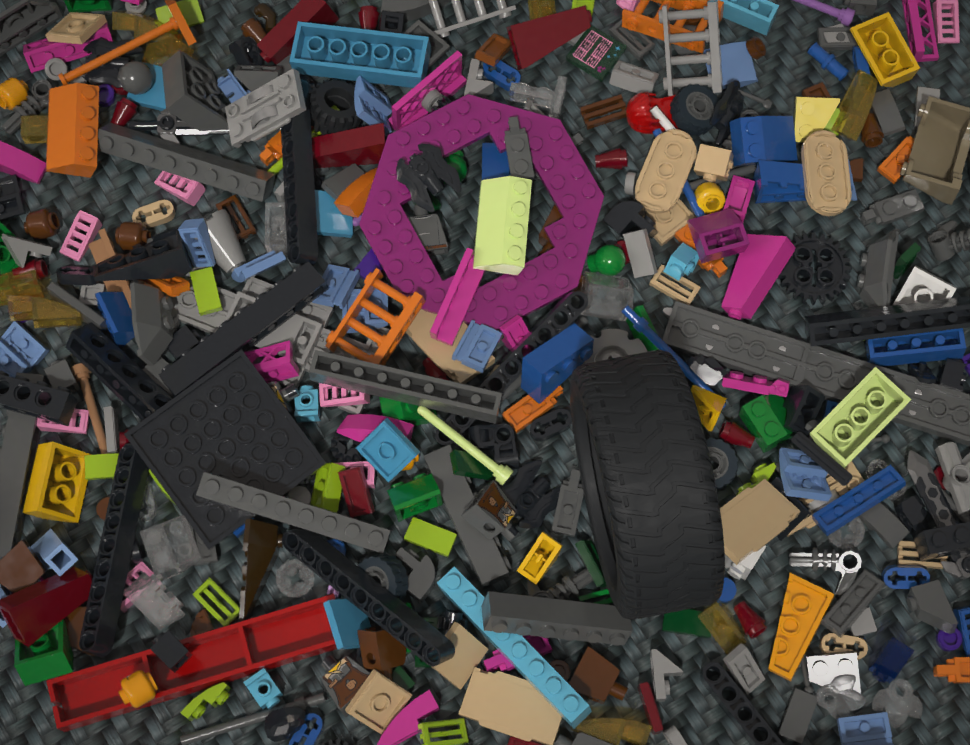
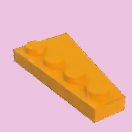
M790 573L770 659L769 671L790 682L792 681L821 624V620L834 598L833 593Z

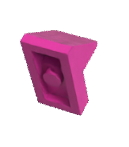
M518 314L499 327L504 336L502 342L509 351L529 332L522 317ZM525 345L521 352L523 356H526L532 351L529 345Z

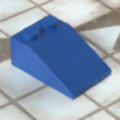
M793 116L741 117L729 122L734 166L757 165L759 160L777 162L798 161Z

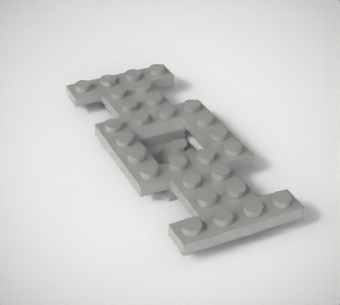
M191 262L192 271H196V270L208 268V267H197V268H194V266H193V264H192V262ZM188 272L181 278L189 281L190 290L176 297L169 296L173 303V308L171 309L174 321L173 334L176 332L180 322L213 334L223 322L233 319L241 308L249 307L261 293H267L274 288V285L252 277L247 280L242 292L238 291L237 294L217 287L223 310L200 316L190 273ZM311 302L255 345V347L263 348L291 341L293 344V360L299 367V376L279 381L283 387H287L292 383L297 388L299 387L305 372H309L315 350L357 359L339 347L333 353L325 346L327 344L326 339L331 332L326 327L334 312L332 307ZM382 327L374 331L383 336L384 334L387 335L390 330ZM346 336L343 337L344 340L369 355H374L379 348L377 343L369 338L367 343L364 344ZM286 350L278 352L277 355L281 357L286 356ZM258 357L253 364L260 363L265 357ZM348 390V397H351V390ZM365 404L338 406V408L355 415L362 413Z

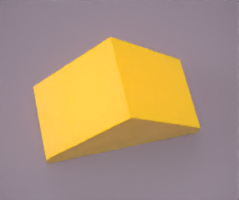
M692 385L691 392L701 423L708 431H713L727 398Z
M543 531L517 571L537 585L557 560L563 545Z

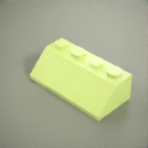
M505 176L481 181L473 269L518 276L525 267L531 179Z
M875 367L810 432V436L818 447L843 468H846L904 409L911 399Z

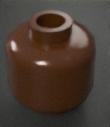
M47 208L30 212L26 217V222H24L25 232L35 240L53 237L60 228L57 214Z
M123 222L120 227H117L115 232L117 245H120L125 251H131L133 249L132 246L138 243L143 246L147 244V239L151 238V232L147 230L143 222Z

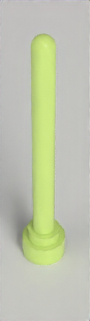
M424 406L418 407L417 412L491 470L493 476L496 477L495 481L500 485H503L514 470L507 465H498Z

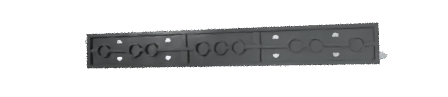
M675 301L673 308L667 307L662 311V314L669 318L662 340L673 351L688 356L701 354L706 358L713 357L722 367L750 376H765L769 381L781 378L790 381V386L809 385L824 395V400L840 403L876 367L911 399L892 422L970 446L969 394L934 383H922L916 377L819 346H811L809 343Z

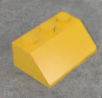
M889 12L850 28L853 37L881 86L895 87L911 80L919 71L920 66Z
M56 442L38 444L22 513L47 520L79 523L88 482L85 479L84 456L92 454Z

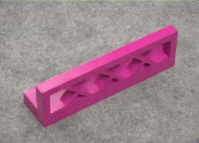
M901 0L909 49L917 62L938 61L939 54L930 0H923V2L922 0ZM918 6L925 10V15L922 18L919 17ZM921 25L928 29L926 37L922 35ZM924 44L931 48L932 54L924 55Z
M106 22L83 44L48 42L47 38L23 45V54L31 73L45 69L46 62L51 58H60L66 63L89 56L92 52L86 53L83 50L84 47L100 37L110 42L114 41L108 22Z
M468 247L430 330L431 338L449 346H453L485 273V270L473 269L474 250Z
M290 340L245 352V355L252 364L258 357H265L260 363L253 365L266 383L299 376V367L293 360V344ZM286 350V356L274 358L278 352Z

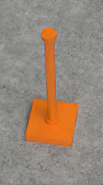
M164 0L172 15L169 18L170 21L64 75L62 73L58 76L63 86L173 29L175 31L180 30L188 46L196 43L176 1Z

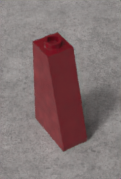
M301 0L257 44L262 50L260 56L268 64L272 61L277 65L291 54L298 21L333 25L339 18L324 0Z
M586 6L507 27L517 70L527 68L591 27L590 23H592V16L590 11L586 9Z
M384 123L312 137L313 169L350 166L354 163L356 165L379 164L386 143Z
M74 566L61 576L56 574L0 599V612L14 638L28 647L31 646L88 600L93 578L92 574L87 570L83 571Z

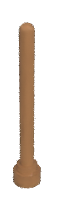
M82 363L76 364L71 367V370L77 382H80L101 454H108L106 435L89 383L91 371Z

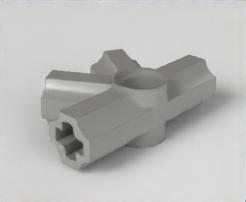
M948 442L935 449L944 473L943 486L947 491L951 492L958 514L962 516L970 515V452L962 459L957 444Z

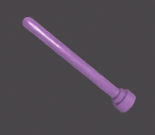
M792 0L838 18L837 20L847 27L850 26L856 10L848 7L847 9H838L817 0Z

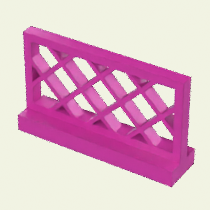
M458 50L392 106V116L388 119V122L395 131L415 122L426 114L432 113L425 110L421 105L424 97L431 90L436 89L449 99L467 83V79L462 75V54Z

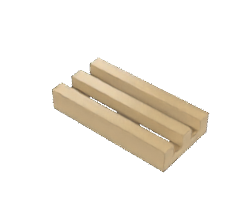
M661 264L657 270L658 273L653 276L649 285L678 302L691 305L701 287L682 277L679 281H676L693 291L691 293L682 288L677 283L661 275L663 273L674 279L663 272L666 266Z
M900 541L897 544V565H920L924 568L943 569L941 561H946L948 556L935 558L940 559V563L903 560V556L919 557L918 551L903 550V548L917 549L915 542Z

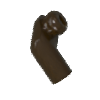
M259 3L258 6H255V15L265 19V31L269 33L276 26V13L265 3Z

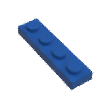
M890 464L812 514V519L824 534L828 536L905 487L906 481Z

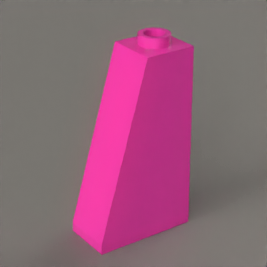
M747 234L750 244L745 252L739 253L721 305L730 318L735 320L752 318L795 251V246L787 236Z

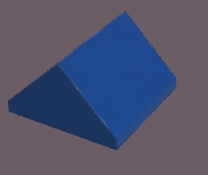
M98 292L95 294L99 312L105 318L108 331L115 345L122 348L135 337L132 324V310L123 292Z

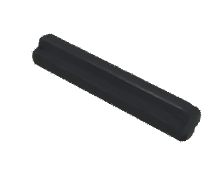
M799 431L793 436L791 442L842 486L847 485L851 481L852 474L802 432Z

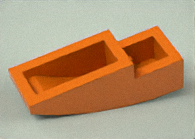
M377 168L368 171L353 181L335 200V206L343 215L355 218L361 215L365 208Z

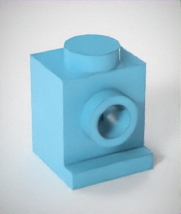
M682 243L671 255L663 272L678 281L684 274L688 276L694 271L699 261L697 251Z
M310 385L301 386L299 390L300 396L294 398V416L297 423L320 421L318 389H314ZM303 400H310L308 404L302 403Z
M265 668L243 682L262 709L266 707L271 709L281 701L279 698L283 694ZM264 685L267 686V693L261 694L260 688Z

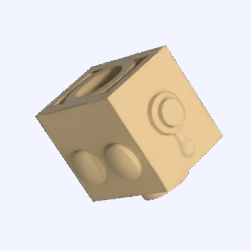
M700 144L698 154L695 157L694 172L696 175L703 176V179L709 182H716V179L727 182L730 170L734 165V155L731 150Z

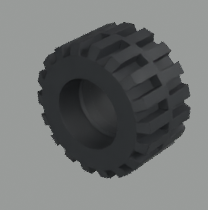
M333 78L332 81L326 79L323 80V83L319 82L316 84V88H313L310 96L311 126H314L316 132H321V135H327L360 127L362 119L357 116L355 111L354 84H348L346 80L337 81V79ZM335 105L338 109L342 111L334 110L330 107Z

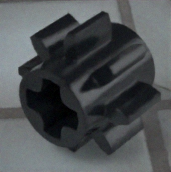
M446 609L444 615L440 614L438 616L437 628H442L444 636L454 622L459 623L467 630L468 619H463V612Z

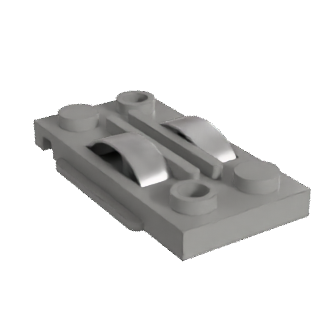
M293 68L225 107L232 146L239 148L245 141L255 142L288 124L291 118L306 111L299 71Z

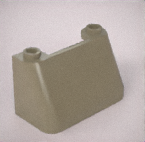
M929 96L926 104L921 103L917 116L921 117L908 162H903L900 175H903V181L942 203L952 205L962 184V172L970 147V108Z

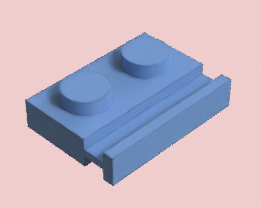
M329 264L322 276L326 281L328 290L312 301V303L330 307L336 305L343 309L360 278L359 270L350 271V268Z
M471 320L452 355V360H458L461 364L483 373L502 338V332L483 324L479 325L474 320Z
M887 712L836 719L842 745H894L892 743V733Z

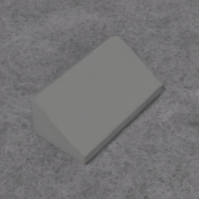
M618 60L612 70L609 83L637 94L640 92L652 93L659 74Z

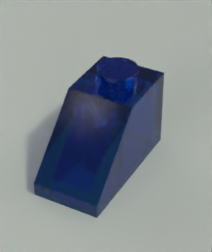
M892 637L881 646L868 670L873 673L872 676L878 681L890 683L895 680L915 650Z

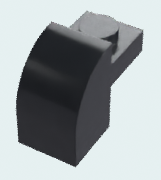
M634 201L619 203L603 218L605 223L622 238H624L623 234L629 232L635 225L639 229L646 228L651 239L658 233L654 228L656 223L645 215L647 212L645 207Z

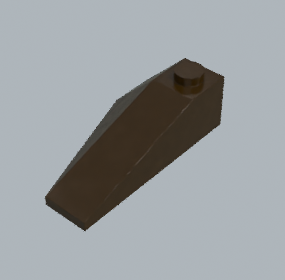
M246 519L243 551H245L247 562H244V565H242L243 581H246V586H242L240 592V621L250 619L279 555V548H283L282 538L284 533H281L277 525L253 519Z

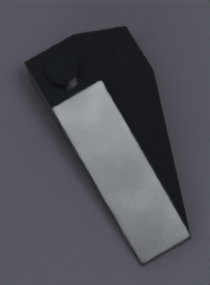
M179 227L152 236L153 241L143 246L139 243L132 246L133 249L125 255L116 254L94 265V280L169 279L176 276L182 277L188 272H192L191 259L178 231Z

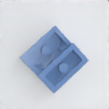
M746 41L720 45L723 89H726L728 84L734 80L740 82V88L758 82L752 56L746 48ZM710 48L704 50L703 54H706L707 51H710ZM706 63L708 74H712L711 65Z
M359 76L356 80L354 91L356 114L369 125L384 123L385 135L387 136L392 132L387 116L392 113L389 98L362 76Z
M273 250L235 268L231 277L237 282H244L283 263L286 257L282 251L276 254Z
M375 288L368 300L388 312V295ZM353 289L342 309V319L362 289ZM362 308L356 317V320L372 330L388 326V322L365 308ZM350 327L349 330L347 331V333H357V332H358V331H356L355 329H353V328H351V327Z
M14 321L0 338V371L6 372L12 378L16 377V372L29 373L50 350L20 322Z
M781 447L779 450V465L786 496L828 502L832 496L825 478L828 473L801 450Z

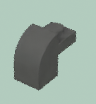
M401 547L395 554L396 559L400 560L401 564L411 571L408 576L409 586L406 592L422 604L433 590L436 582L434 565L427 555L419 562L420 557L410 549L405 551Z

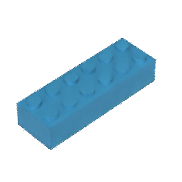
M298 21L289 62L292 69L294 68L302 75L356 81L359 76H362L369 83L414 88L427 76L431 44L429 37Z

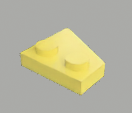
M796 96L794 113L796 142H804L815 131L824 130L840 103V98Z

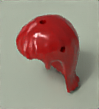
M640 92L629 100L626 107V118L629 126L634 131L642 134H653V131L661 128L662 132L666 131L659 123L660 120L656 119L650 112L655 106L662 111L676 129L681 130L676 126V123L671 118L672 114H670V104L676 95L654 98L649 97L656 96L654 93Z

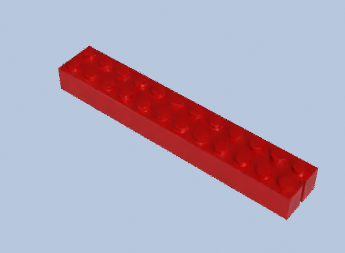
M330 594L179 640L193 656L175 673L151 649L46 680L50 700L56 704V706L52 707L56 727L63 732H67L208 689L222 682L227 683L256 674L263 668L267 671L335 650L337 647L323 603L328 600H336L334 594ZM138 670H142L145 673L149 672L158 687V690L155 691V698L139 708H134L130 703L125 705L118 691L122 690L121 680Z

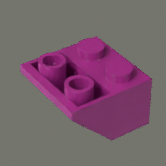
M731 208L687 220L701 264L745 252L750 244L743 222Z

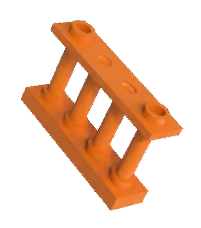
M640 0L634 12L626 9L622 11V27L664 41L663 23H659V10L654 18L642 15L649 1L661 4L659 10H662L664 4H669V8L682 11L704 9L709 0ZM718 0L719 23L723 18L724 2ZM701 18L694 32L705 31L709 24L708 20ZM687 19L676 20L674 25L670 24L671 34L691 33L693 31L682 28ZM705 41L672 43L702 54L705 48Z
M376 268L373 273L370 272L366 276L363 289L337 329L329 333L325 346L333 353L339 347L359 360L384 366L426 302L424 297L417 292L408 297L381 281L383 274ZM375 288L403 304L402 307L404 309L399 316L392 315L368 300ZM362 308L390 324L391 329L387 335L384 334L382 336L356 320ZM350 327L377 343L379 348L374 355L365 353L343 339Z

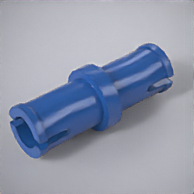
M817 42L808 50L807 53L821 64V68L823 70L827 69L839 81H842L849 73V70L835 59L836 56L834 54L830 55Z

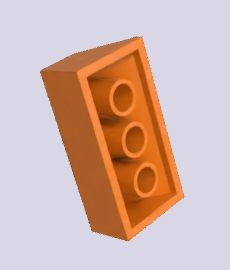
M73 83L49 90L46 172L92 177L97 168L99 86Z

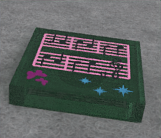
M591 25L567 54L566 61L603 82L624 54L627 46Z

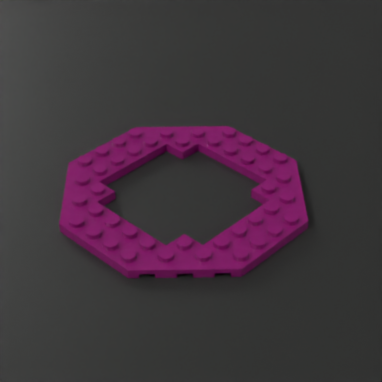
M467 94L388 135L359 226L392 287L407 297L409 295L412 296L414 292L419 293L426 301L421 309L437 315L454 276L442 281L401 205L409 202L412 198L408 188L397 181L396 167L398 160L402 158L405 160V164L408 165L410 156L413 154H423L418 149L419 144H431L441 148L442 156L446 158L490 135L501 154L506 151L504 131L509 130L508 118L517 116L519 129L525 128L532 165L560 212L562 219L544 228V232L554 247L553 249L525 263V267L518 276L504 274L477 289L463 322L470 324L471 320H474L479 325L483 324L499 331V327L517 314L523 318L578 288L604 195L559 119Z

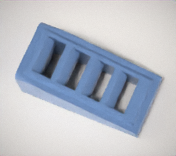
M204 218L185 220L178 231L194 268L214 266L216 263ZM198 255H205V257L199 258Z

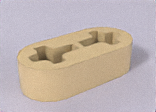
M159 200L136 209L133 212L132 220L133 222H141L140 216L145 215L146 221L143 223L148 230L171 221L176 213L170 201ZM164 207L167 209L166 215L162 213V208Z
M829 633L821 639L819 644L822 653L853 651L846 649V646L852 647L857 643L858 648L862 649V651L857 653V660L862 659L868 652V645L862 638L843 635L840 638L834 633ZM833 639V643L841 645V648L835 647L833 651H830L829 646L825 645V643Z

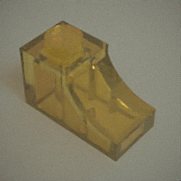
M171 37L147 44L142 62L162 66L178 50L183 51L190 57H192L194 50L177 38Z

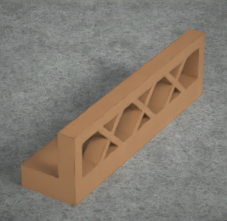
M105 228L98 231L101 239L88 244L96 264L118 254ZM129 280L103 281L108 292H123L132 310Z

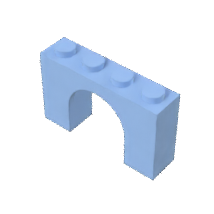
M49 529L31 546L46 570L53 569L59 576L78 561V558L52 529ZM0 584V599L13 594L12 591ZM0 612V626L4 628L7 623Z

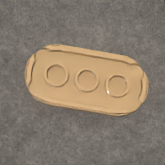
M671 129L659 134L654 139L635 185L636 201L643 205L647 212L654 214L665 213L673 209L678 203L697 152L696 145L688 133L678 129Z
M819 130L807 137L801 148L805 197L809 206L815 212L824 216H836L846 209L852 197L847 148L845 143L836 137V134L826 130Z

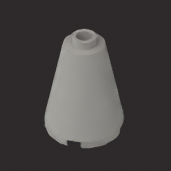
M221 209L212 213L213 217L207 220L204 218L208 229L215 262L228 274L233 272L235 268L245 264L246 259L230 216L225 209Z

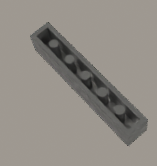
M449 444L424 455V461L438 485L445 508L481 587L484 589L508 578V570L511 569L506 555L502 557L498 550L501 544L497 535L492 539L486 538L461 516L477 492L472 493L469 484H472L470 477L453 474L449 454L453 450Z
M488 591L481 606L484 631L559 638L568 641L605 643L615 646H624L633 632L631 620L623 618L613 605Z

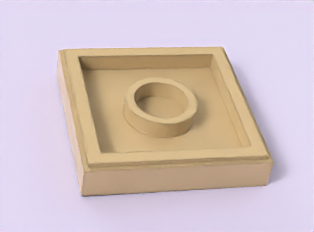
M70 12L47 32L46 38L48 42L83 44L107 20L103 14Z
M680 199L676 206L668 212L661 214L646 212L645 214L656 223L654 228L658 233L653 238L661 246L671 240L678 230L687 225V220L696 218Z
M454 622L445 636L453 643L455 654L452 659L432 668L461 690L473 673L474 667L478 666L488 651V648L459 623Z
M373 669L345 708V711L382 735L391 721L405 707L412 694Z

